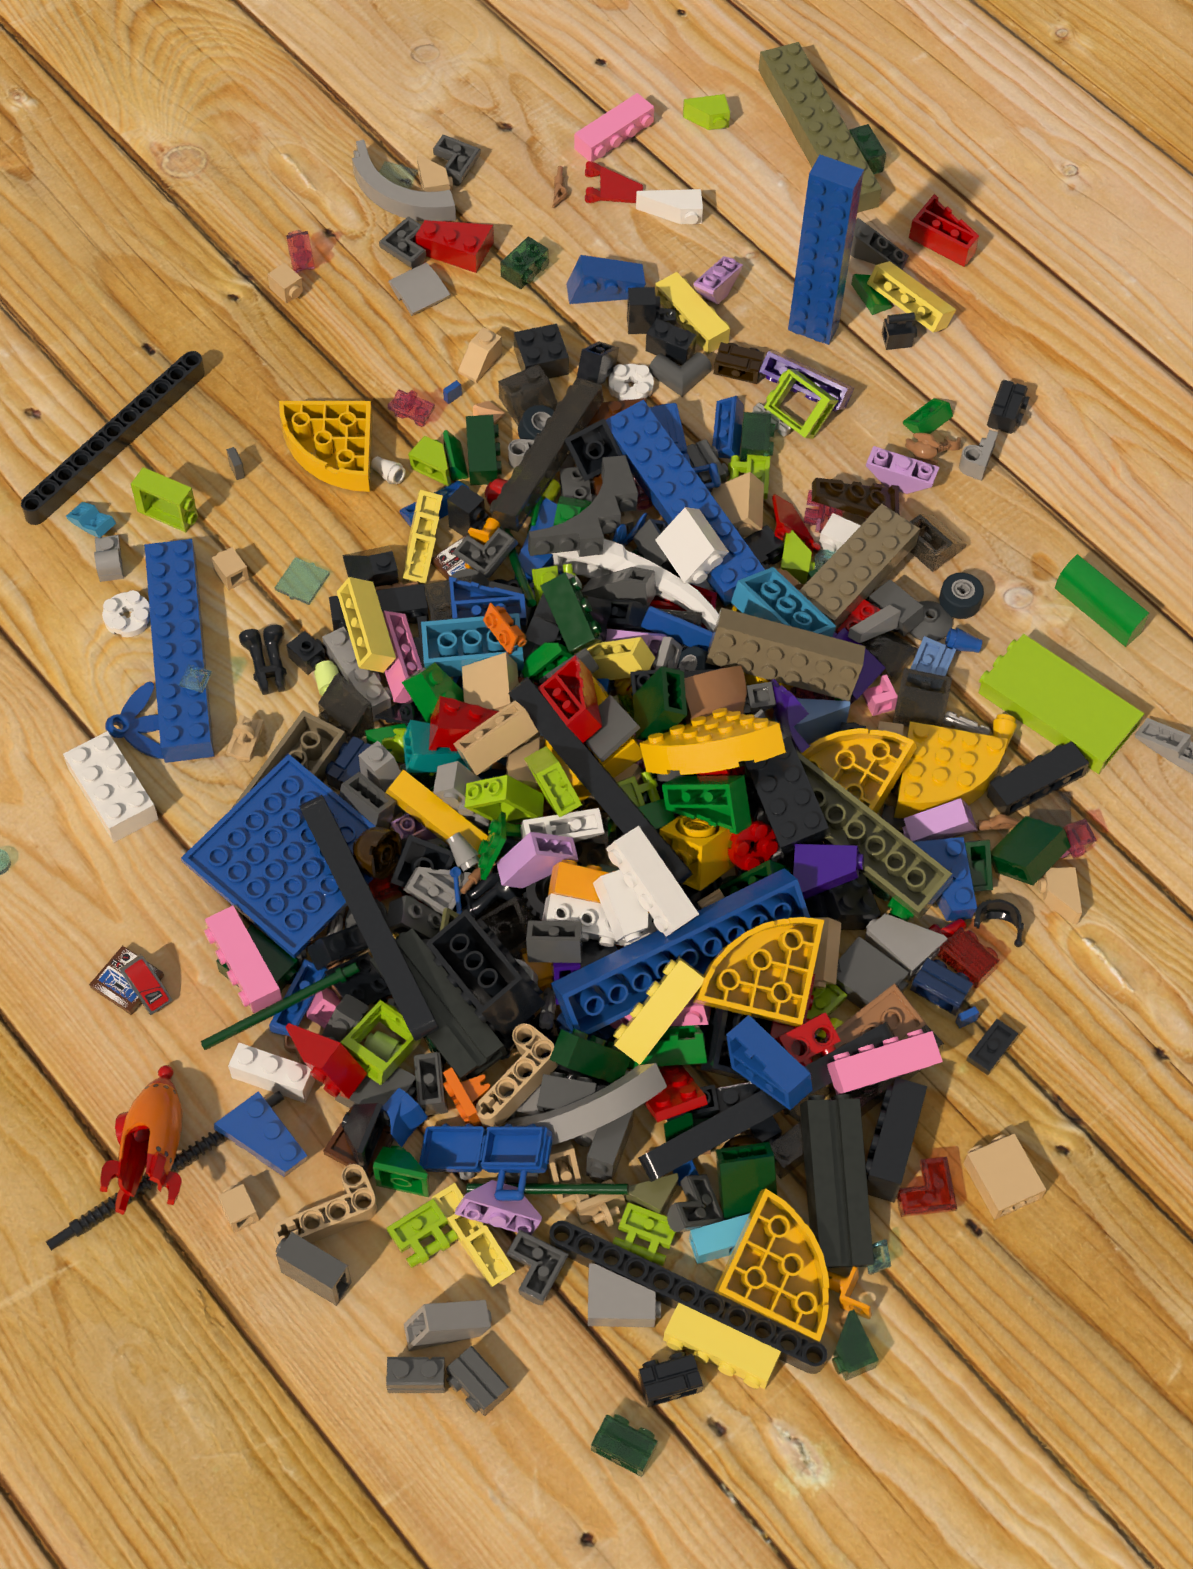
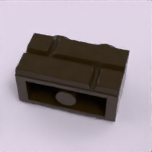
M721 342L715 358L713 374L757 384L765 352L759 351L756 348L740 347L735 343Z

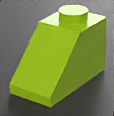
M725 94L684 99L683 117L707 130L729 128L730 110Z
M424 436L408 454L411 468L449 486L451 479L443 444L436 439Z
M791 531L790 534L786 533L781 569L787 570L801 584H805L808 572L814 570L815 562H811V550Z

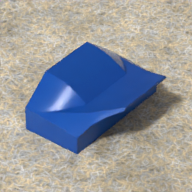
M398 1088L383 1105V1111L390 1119L391 1135L400 1147H403L408 1137L428 1118L420 1105L401 1088Z

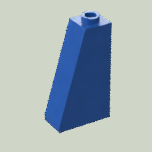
M547 498L543 500L536 525L532 526L530 531L553 526L557 509L556 503ZM528 533L518 557L530 584L533 581L532 569L553 566L554 559L553 554L530 556L528 551Z

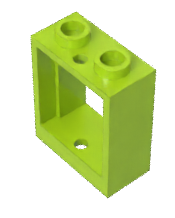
M788 369L781 374L778 380L780 383L776 389L772 390L767 396V403L764 408L804 438L814 439L838 400L799 371ZM796 380L821 398L804 424L779 407Z
M143 467L131 483L137 512L186 532L191 525L196 523L198 518L192 488Z
M547 746L524 758L547 802L559 818L582 805L561 764Z
M509 775L466 783L464 807L490 821L493 819L497 820L501 811L506 813V822L515 824L521 823L523 820L543 817L544 794Z
M380 1000L340 1043L367 1072V1076L379 1085H382L420 1044L421 1039L415 1041L402 1014L394 1006L387 1005ZM379 1022L407 1040L387 1063L359 1044Z

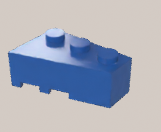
M580 255L566 285L569 304L628 300V288L645 287L646 283L643 264Z
M449 577L453 619L485 616L489 604L492 603L495 607H504L508 614L519 613L520 626L526 625L524 594L496 587H486L479 585V583H469Z
M964 837L913 842L953 875L951 884L936 900L946 921H954L960 918L963 920L972 919L977 910Z
M750 1015L726 1034L731 1068L789 1110L812 1091L811 1073L787 1052Z
M259 1091L214 1123L215 1131L226 1136L237 1146L251 1153L256 1159L283 1177H286L307 1159V1154Z

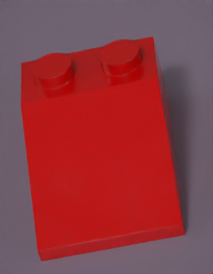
M288 1023L286 1029L303 1061L311 1069V1076L323 1082L325 1085L323 1089L331 1096L337 1097L339 1095L349 1099L365 1078L367 1072L340 1042Z

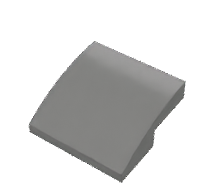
M427 263L388 281L398 300L403 301L411 316L450 297L449 291L439 276Z

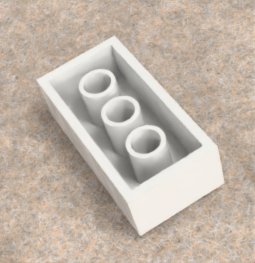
M108 731L63 754L68 770L113 843L158 820L153 802Z

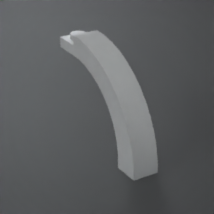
M356 141L357 150L353 151L354 158H352L353 174L359 187L371 201L382 209L402 218L410 217L415 221L424 222V220L456 221L455 203L450 190L423 192L394 184L382 176L374 167L368 155L365 141Z
M656 1063L638 1065L617 1081L579 1101L546 1113L512 1118L506 1124L528 1126L533 1123L536 1126H545L552 1131V1145L586 1134L618 1119L664 1090L667 1085Z

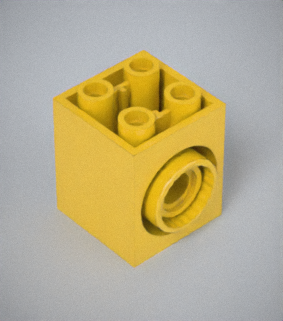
M680 815L661 828L660 834L693 873L683 884L701 891L735 866L728 856V848L731 849L732 845L730 840L732 833L727 828L708 825L709 822L698 818L691 819Z

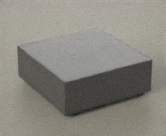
M236 448L226 449L228 462L236 480L243 479L245 476L243 463Z

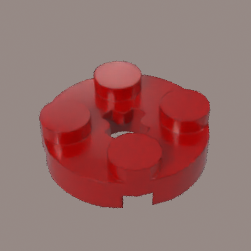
M760 820L751 821L750 827L739 834L732 833L731 835L732 845L731 849L728 848V856L730 861L742 870L749 871L768 861L771 855L777 852L778 843L775 841L773 829ZM752 841H754L755 844H754V846L751 848L750 843H751Z

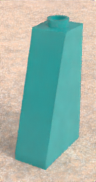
M415 720L409 721L403 736L406 772H437L438 766L456 761L468 768L458 751H451L450 747H437L436 751L429 750L430 723Z

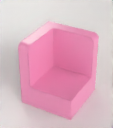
M886 674L881 677L880 685L868 688L862 694L872 716L895 710L898 696Z
M326 988L315 994L307 1010V1018L325 1028L341 1000L334 991Z

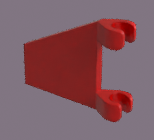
M586 162V177L591 178L600 175V191L593 187H587L586 203L597 201L636 203V192L643 191L642 184L600 166L595 162Z
M774 494L772 501L777 524L774 533L775 537L783 541L785 532L790 534L793 531L800 539L805 541V545L812 553L814 549L818 551L820 544L814 541L793 504Z

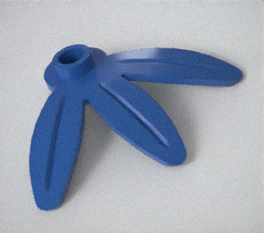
M647 513L640 517L628 535L626 525L621 524L617 528L612 541L622 544L624 547L633 540L634 535L643 527Z
M149 681L130 696L120 714L110 716L107 719L105 729L114 738H125L130 745L141 753L154 758L164 759L160 744L140 734L159 730L158 715L135 718L146 706L153 692L154 683ZM114 725L119 726L121 730L115 728Z

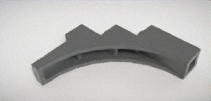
M625 455L602 458L601 477L603 484L593 502L580 514L564 523L546 529L529 531L528 551L530 556L577 551L579 557L603 554V534L616 532L621 523L620 512L637 510L638 491Z

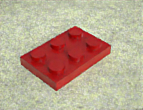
M682 1065L664 1066L662 1069H659L667 1087L644 1103L657 1122L708 1104L706 1095Z

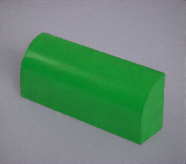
M1078 554L1070 560L1057 579L1055 589L1123 646H1128L1142 633L1149 612Z

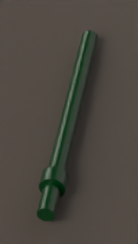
M498 521L499 525H501L500 529L513 537L505 521ZM514 548L508 555L521 591L524 594L527 606L534 607L536 600L517 551Z
M467 1183L466 1191L468 1193L486 1183ZM504 1183V1184H508V1185H511V1186H514V1187H517V1188H518V1184H519V1183ZM526 1183L524 1194L628 1195L629 1184Z

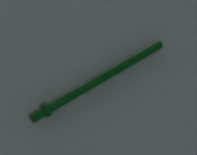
M354 962L344 968L339 967L335 969V973L202 1040L201 1045L203 1049L207 1050L340 981L342 983L346 982L348 977L360 972L359 966Z

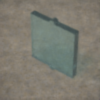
M385 161L379 173L394 184L409 189L418 170L404 167L403 164L397 165Z
M295 557L275 586V590L289 596L291 600L296 599L310 605L330 574L329 571L315 566L313 562L308 563Z

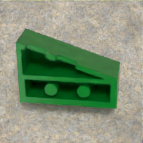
M435 662L414 672L402 682L427 723H430L439 696L464 702V691Z
M744 775L676 776L662 784L666 810L691 819L698 818L709 822L708 825L714 827L721 826L727 828L734 834H739L752 824Z
M698 1025L670 1026L640 1065L656 1063L657 1066L707 1063L701 1029ZM631 1058L628 1068L634 1069L639 1064Z

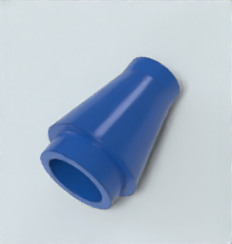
M950 628L946 636L945 645L950 649L955 648L956 651L979 653L982 639L976 638L959 628Z

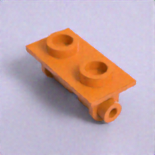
M490 603L483 621L510 655L514 646L522 647L527 643L526 635L517 625L510 627L514 621L504 607H495Z

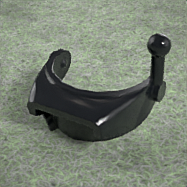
M989 899L979 904L974 919V927L976 929L980 928V924L984 920L1001 919L1008 921L1017 928V939L1014 941V945L1016 947L1023 945L1022 933L1024 923H1021V913L1016 906L1001 899Z

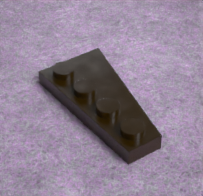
M815 478L812 482L813 502L868 518L883 504L900 515L899 486L891 485L890 488L882 487V484L875 483L872 486H865L861 482L855 481L852 484H845L842 480Z

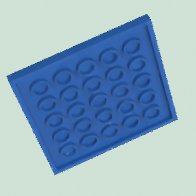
M288 754L181 857V861L295 959L347 906L299 806L322 794L352 854L353 844L360 834L368 828L376 826ZM362 872L367 884H369L374 878Z

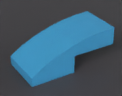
M81 502L66 515V518L71 523L98 538H101L116 524L112 516L99 513L95 505Z

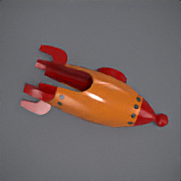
M169 1065L160 1067L158 1070L159 1078L150 1082L133 1101L129 1111L120 1113L116 1118L115 1132L120 1144L118 1161L110 1160L104 1163L100 1177V1192H107L111 1180L115 1177L118 1178L120 1189L117 1194L115 1212L122 1215L126 1212L129 1197H134L145 1168L147 1175L150 1177L149 1180L157 1183L160 1192L163 1187L168 1189L167 1204L174 1205L180 1192L182 1179L178 1173L171 1172V1168L180 1141L183 1111L177 1090L170 1080L174 1072Z

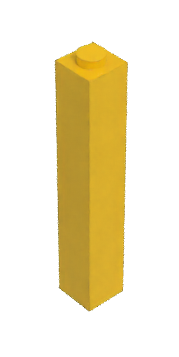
M405 770L399 774L385 792L396 801L399 807L448 845L447 839L460 832L465 840L478 852L481 841L488 838L485 833ZM498 856V857H497V862H498L502 857Z

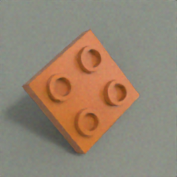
M452 1067L444 1071L443 1075L447 1081L443 1085L452 1098L462 1119L466 1124L470 1123L473 1126L485 1128L475 1109L478 1101L491 1089V1085L488 1082L481 1084L486 1080L485 1075L482 1074L461 1082Z

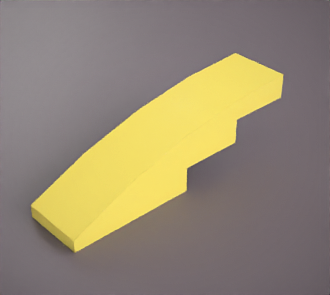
M423 490L418 492L402 579L426 584L436 540L435 534L443 495Z
M453 1183L431 1199L435 1200L447 1218L448 1226L451 1230L455 1231L458 1241L491 1287H494L516 1271L486 1225L484 1226L482 1222L455 1215V1209L464 1196L456 1183Z

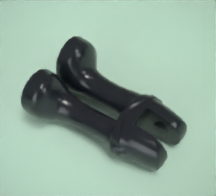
M270 625L263 630V639L270 666L265 665L260 632L256 629H247L239 634L241 645L251 654L255 670L253 679L257 682L262 695L269 694L266 678L275 677L278 692L285 691L287 672L282 665L279 651L280 644L285 637L284 628L281 625Z
M496 864L490 870L486 880H481L475 887L465 894H461L462 911L466 909L475 920H478L482 913L496 901L505 899L511 903H518L523 899L519 888L501 885ZM456 905L453 908L454 912H457Z

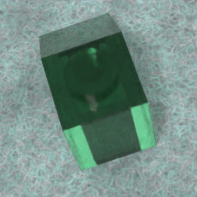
M854 1309L848 1312L833 1354L834 1358H832L836 1372L842 1374L845 1381L876 1368L879 1361Z

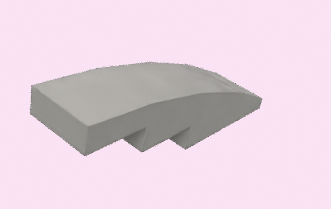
M1147 718L1135 733V738L1170 762L1193 774V742H1191V735Z

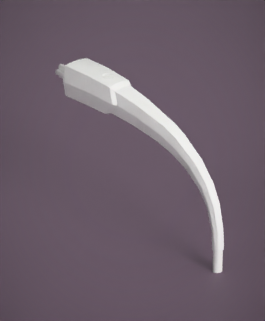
M604 539L602 555L579 557L577 551L551 553L553 554L554 566H557L558 571L563 572V564L572 563L573 573L576 572V575L592 579L629 567L654 570L656 596L669 600L687 610L700 620L709 631L714 632L719 614L697 589L689 583H684L681 578L655 563L627 551L622 544Z

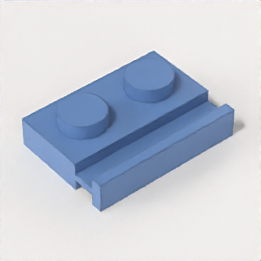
M924 636L907 679L926 687H934L939 692L956 649H949L945 644Z

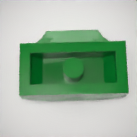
M544 643L526 658L522 674L525 678L529 677L533 683L540 685L539 679L575 654L569 652L567 647L559 643Z

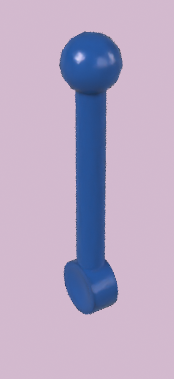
M453 867L450 870V875L454 879L456 913L461 914L463 911L461 908L458 877L461 874V870L459 867Z

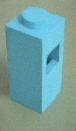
M749 1214L690 1230L689 1242L696 1263L701 1264L731 1255Z

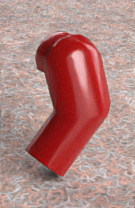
M960 918L943 928H940L938 924H933L928 929L951 938L964 931L966 923Z

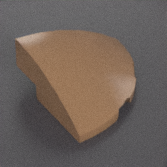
M742 666L722 668L684 678L687 716L684 720L686 724L691 723L693 718L710 716L712 711L719 708H727L728 711L732 712L740 711L741 714H744L747 690Z

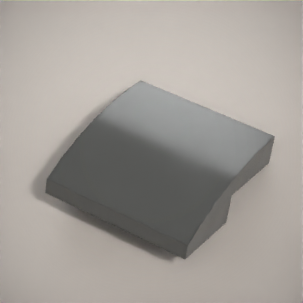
M611 695L598 706L602 727L585 741L586 745L602 762L640 729L639 725Z

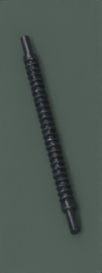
M277 1091L265 1100L272 1108L283 1101L284 1097L280 1091ZM217 1131L213 1134L209 1132L207 1138L201 1137L202 1141H195V1145L193 1147L189 1145L187 1151L182 1149L181 1155L176 1153L171 1172H179V1167L185 1168V1164L187 1162L191 1164L193 1158L199 1159V1154L205 1155V1151L207 1149L211 1151L213 1145L217 1147L219 1141L225 1142L226 1136ZM143 1175L134 1197L139 1198V1193L145 1194V1189L151 1190L152 1185H157V1183L149 1180V1176ZM118 1193L114 1194V1198L108 1197V1202L102 1201L100 1207L94 1206V1211L88 1210V1215L84 1216L82 1214L80 1220H72L69 1222V1227L47 1240L46 1244L52 1251L73 1236L79 1237L84 1234V1229H91V1224L97 1225L99 1219L105 1220V1215L111 1216V1212L115 1210ZM132 1196L129 1197V1203L132 1202Z

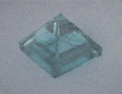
M188 665L179 686L203 693L212 671Z
M885 1239L872 1244L874 1265L867 1266L868 1274L872 1275L891 1267L888 1244Z

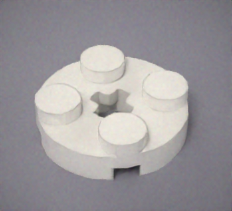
M618 364L614 367L609 377V392L612 396L617 397L618 401L647 398L652 395L654 380L646 365ZM628 382H634L635 384L633 387H629Z
M132 590L120 593L104 602L102 613L104 624L108 631L114 635L117 633L121 634L122 637H134L144 632L148 627L147 624L150 621L149 603L139 592ZM124 612H132L129 618L121 616Z

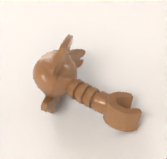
M914 433L913 437L917 438L918 441L915 442L907 438L905 447L915 456L911 458L937 465L938 461L933 459L937 453L945 450H959L961 438L957 437V440L953 441L949 440L948 436H945L944 442L938 443L931 434Z

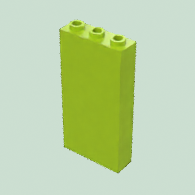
M1025 634L1018 640L1014 639L1009 644L1006 650L1007 653L1004 656L999 655L995 660L994 668L990 672L986 670L979 680L981 686L978 693L1054 745H1065L1072 741L1089 762L1088 768L1100 774L1139 727L1145 713Z

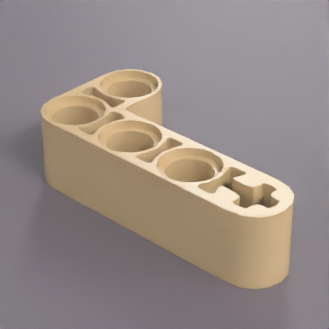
M520 1024L515 1027L512 1033L513 1041L522 1056L476 1104L477 1116L485 1128L502 1126L540 1086L543 1074L550 1075V1072H553L558 1066V1063L549 1060L554 1044L530 1024ZM532 1037L528 1042L522 1043L523 1039ZM550 1053L548 1057L540 1058L542 1054ZM532 1072L530 1076L522 1077L524 1073ZM514 1091L512 1095L503 1097L506 1092Z
M351 1164L343 1169L341 1178L345 1195L279 1221L273 1230L277 1246L285 1238L283 1234L287 1232L289 1235L293 1232L306 1241L314 1243L373 1218L377 1212L376 1198L363 1167ZM357 1176L361 1178L357 1184L348 1183L351 1177ZM363 1200L371 1202L367 1208L357 1206ZM336 1211L345 1212V1215L340 1219L332 1217ZM311 1221L320 1223L315 1229L306 1228L307 1224ZM297 1227H301L302 1234L299 1235Z

